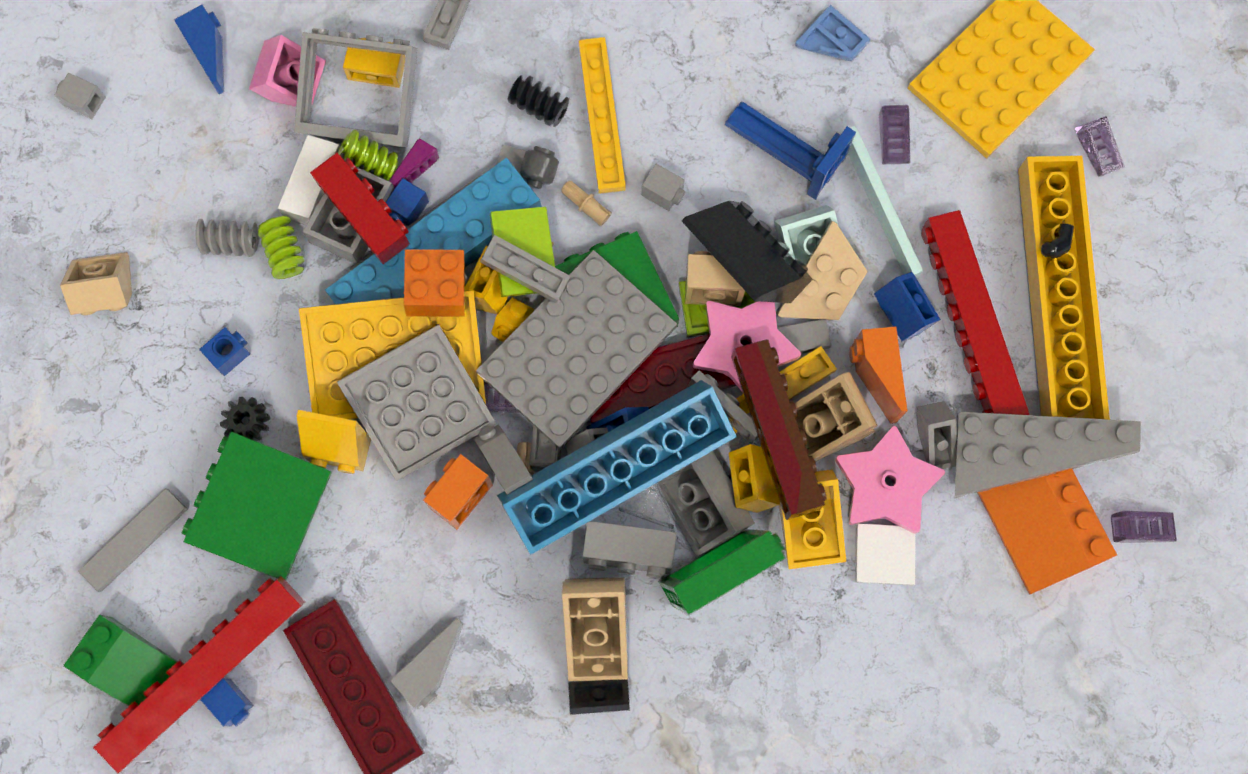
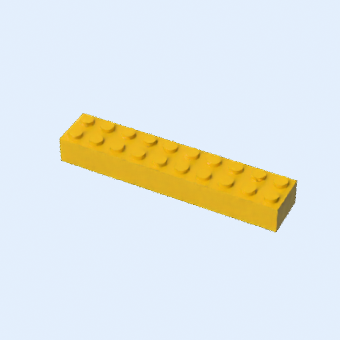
M1083 156L1027 157L1019 167L1018 174L1041 416L1110 420ZM1060 224L1073 225L1074 231L1069 252L1054 259L1044 257L1041 253L1042 244L1044 242H1052L1058 238Z

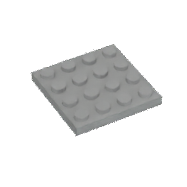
M439 324L337 381L396 481L477 436L484 428L497 424Z

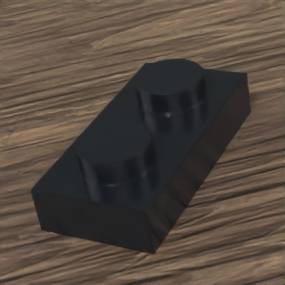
M628 679L568 682L570 715L630 710Z

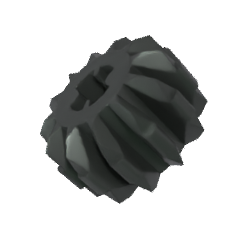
M239 396L238 405L232 401L228 402V406L231 408L230 411H221V415L227 418L220 422V426L226 429L224 435L229 437L230 433L233 432L251 440L252 437L259 441L262 440V435L259 432L261 430L269 431V427L264 424V422L270 420V415L264 413L266 406L263 403L257 404V400L253 397L246 401L244 397ZM244 417H247L249 420L246 425H243L244 423L241 421Z

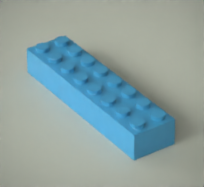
M505 158L408 229L409 233L406 234L410 245L405 249L464 250L466 267L481 256L485 246H488L493 238L490 212L542 207L540 199L510 161ZM405 249L385 264H382L373 254L325 289V291L335 304L404 297Z
M700 380L531 476L532 481L508 495L503 491L497 497L531 555L737 436L713 387Z

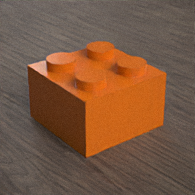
M405 249L404 308L406 316L465 317L464 250Z
M461 454L457 459L453 457L443 468L445 474L438 482L434 480L424 492L426 497L423 500L434 513L456 530H458L493 486L489 476Z

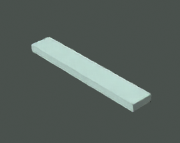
M850 127L856 134L848 155L903 274L913 272L916 279H918L923 271L857 127Z

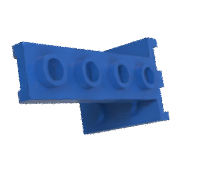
M744 102L738 104L725 122V126L811 181L807 195L815 200L826 183L831 180L841 162L843 163L846 159L856 134L848 126L842 134L836 132L829 142V148L824 155Z

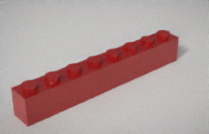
M957 210L929 217L921 230L922 239L925 244L929 245L931 251L930 263L934 270L937 269L940 278L938 280L939 290L942 295L946 296L948 302L947 314L950 321L955 323L957 329L955 333L956 341L959 347H963L966 356L964 358V365L966 371L972 375L974 381L973 392L975 398L981 402L982 413L1030 415L961 211Z
M282 576L275 582L270 577L257 589L260 595L253 602L247 598L234 610L238 615L230 623L224 619L212 630L215 636L208 643L202 639L189 651L192 657L185 664L179 660L166 672L170 677L162 685L156 681L143 693L147 698L140 705L134 701L120 714L124 719L117 726L111 722L97 735L101 740L93 748L118 774L305 603L302 597Z

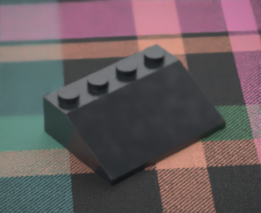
M726 201L683 218L682 222L754 301L792 303L813 280L807 273V266L798 259L794 260L788 253L790 251L789 247L781 240H776L770 234L772 232L771 228L763 221H758L752 215L754 213L753 209L743 201L740 203Z

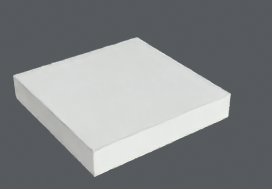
M857 524L855 583L915 585V534L900 526Z

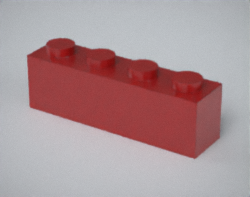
M337 152L312 170L310 174L382 264H385L410 245L406 237L409 231L399 219L394 221L389 216L392 211L382 198L378 201L372 195L375 190L366 178L360 180L356 176L358 169L349 158L343 160Z

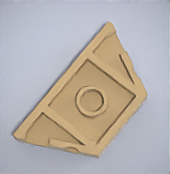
M831 220L805 264L808 268L807 273L813 280L792 303H782L776 313L778 316L839 320L868 271L839 226Z

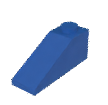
M202 4L177 17L174 21L220 95L224 92L222 37L217 29L221 24L214 12L207 13Z

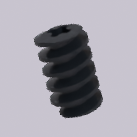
M520 75L510 89L508 102L512 105L517 103V108L521 110L526 109L527 114H535L537 120L541 121L544 119L546 125L556 127L567 111L570 98L566 97L562 102H559L561 93L556 92L551 97V87L548 86L542 92V82L538 81L532 86V76L527 77L523 81V76Z

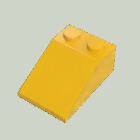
M297 411L301 452L306 460L326 469L327 465L337 466V470L343 473L354 474L355 470L364 472L371 438L357 421L308 411Z
M833 469L814 473L818 484L821 483L826 492L825 506L820 511L786 520L781 503L779 505L788 569L846 562L839 483Z

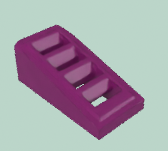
M420 138L417 139L389 180L394 190L402 178L412 183L439 159L437 149Z

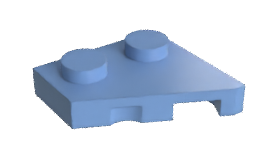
M830 5L796 41L795 46L799 49L852 62L870 43V38Z

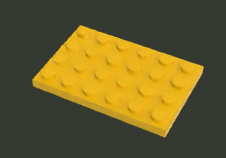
M995 0L909 83L907 89L987 159L1092 55L1095 49L1038 0Z
M473 290L465 291V317L406 316L404 297L299 308L313 413L344 419L358 418L337 381L437 324L441 326L486 404L484 381L476 372L482 363Z

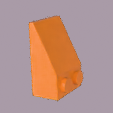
M896 327L862 329L857 338L854 339L852 346L849 347L850 362L855 363L856 373L891 424L897 423L908 411Z

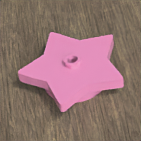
M713 301L706 302L710 337L696 357L693 368L723 373L730 377L742 391L731 358L734 349L743 346L740 340H745L752 344L768 339L770 346L775 347L778 353L779 363L777 367L800 358L801 352L777 329L775 302L757 301L742 309Z
M893 426L872 451L839 455L835 459L853 491L849 514L850 525L884 518L914 534L920 531L922 496L945 474V470L913 457L896 426ZM885 477L890 478L894 486H888L885 483Z

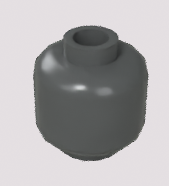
M534 146L533 150L526 151L520 168V175L527 179L526 183L529 186L541 189L542 184L550 185L553 183L559 165L558 159L554 157L555 152L538 146Z

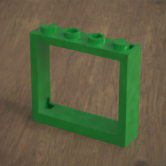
M747 529L658 582L672 607L690 615L785 559L782 553L784 547L776 533L772 535L770 531Z

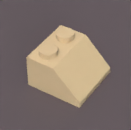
M697 251L694 254H688L685 304L706 305L707 301H713L729 306H741L745 290L711 253Z
M128 252L71 261L60 284L70 315L80 313L81 315H90L96 311L108 309L110 311H118L128 306L132 295Z

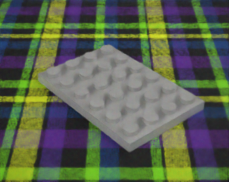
M594 250L569 275L570 278L559 300L555 303L546 298L476 370L480 377L559 449L574 436L677 327V323Z

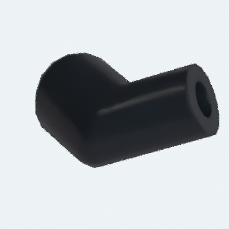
M1060 224L1058 238L1052 242H1044L1042 244V255L1054 259L1069 252L1074 226L1071 224Z

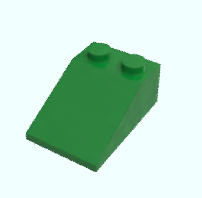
M99 614L63 666L87 683L130 706L134 701L140 705L147 698L143 693L156 681L162 685L170 677L166 672L178 661L114 618Z

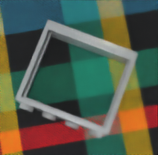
M312 28V33L303 32L294 133L345 139L354 130L353 128L310 123L317 43L406 55L398 134L355 130L359 131L358 139L366 135L369 138V143L376 141L378 144L408 147L417 48L410 46V41L394 39L392 44L384 43L383 37L366 35V40L355 39L356 34L339 31V37L328 35L329 30Z

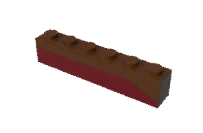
M766 339L735 348L731 358L786 520L820 511L825 506L826 492L821 483L818 484L814 474L817 472L814 458L808 456L806 451V434L803 428L799 429L795 418L798 417L795 403L789 401L787 396L788 383L785 375L780 374L777 367L779 357L775 347H771L769 340Z

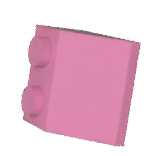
M282 35L265 40L249 89L272 102L296 107L301 46ZM317 55L312 104L326 60Z

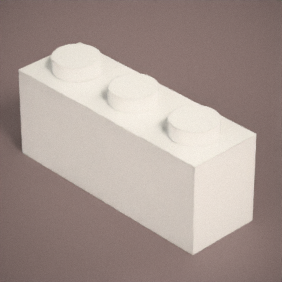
M307 135L278 207L282 216H288L291 221L307 225L324 194L310 172L337 153L340 148L339 144Z

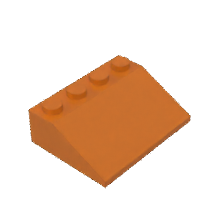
M1072 468L1056 472L1055 474L977 492L1029 595L1117 556Z

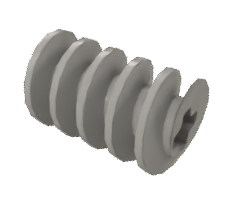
M198 219L196 224V244L202 254H209L211 252L214 255H219L222 252L225 256H229L232 253L235 256H242L244 253L247 257H253L257 250L259 235L256 223L253 224L252 230H249L248 223L245 221L242 223L241 229H238L236 221H232L230 228H227L225 220H221L219 227L216 228L214 220H209L208 226L205 227L203 219Z

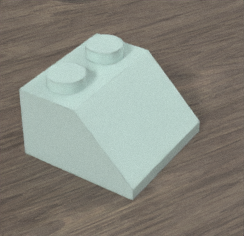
M827 205L774 221L778 239L789 247L790 251L788 253L794 260L798 259L804 264L807 263L831 220L838 225L835 210Z

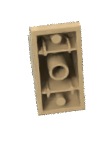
M850 372L837 376L795 402L798 417L795 419L799 429L803 428L806 434L807 445H805L808 456H812L815 462L872 434L875 431L874 428L878 426Z
M625 577L565 579L562 584L568 681L628 679Z

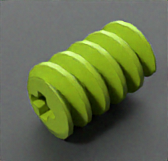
M352 130L343 140L338 154H345L344 160L347 158L350 160L354 159L356 167L364 165V171L370 172L373 170V175L378 177L382 175L384 180L389 181L398 167V154L395 152L388 154V148L385 146L378 149L379 145L376 141L368 144L369 138L366 135L358 139L359 131Z
M288 216L268 219L261 223L258 229V235L262 239L261 244L265 248V256L269 258L268 265L272 268L271 274L276 279L291 278L299 275L304 270L299 265L304 263L305 259L303 256H296L301 252L300 246H293L298 242L296 236H290L295 230L292 226H287L291 222Z

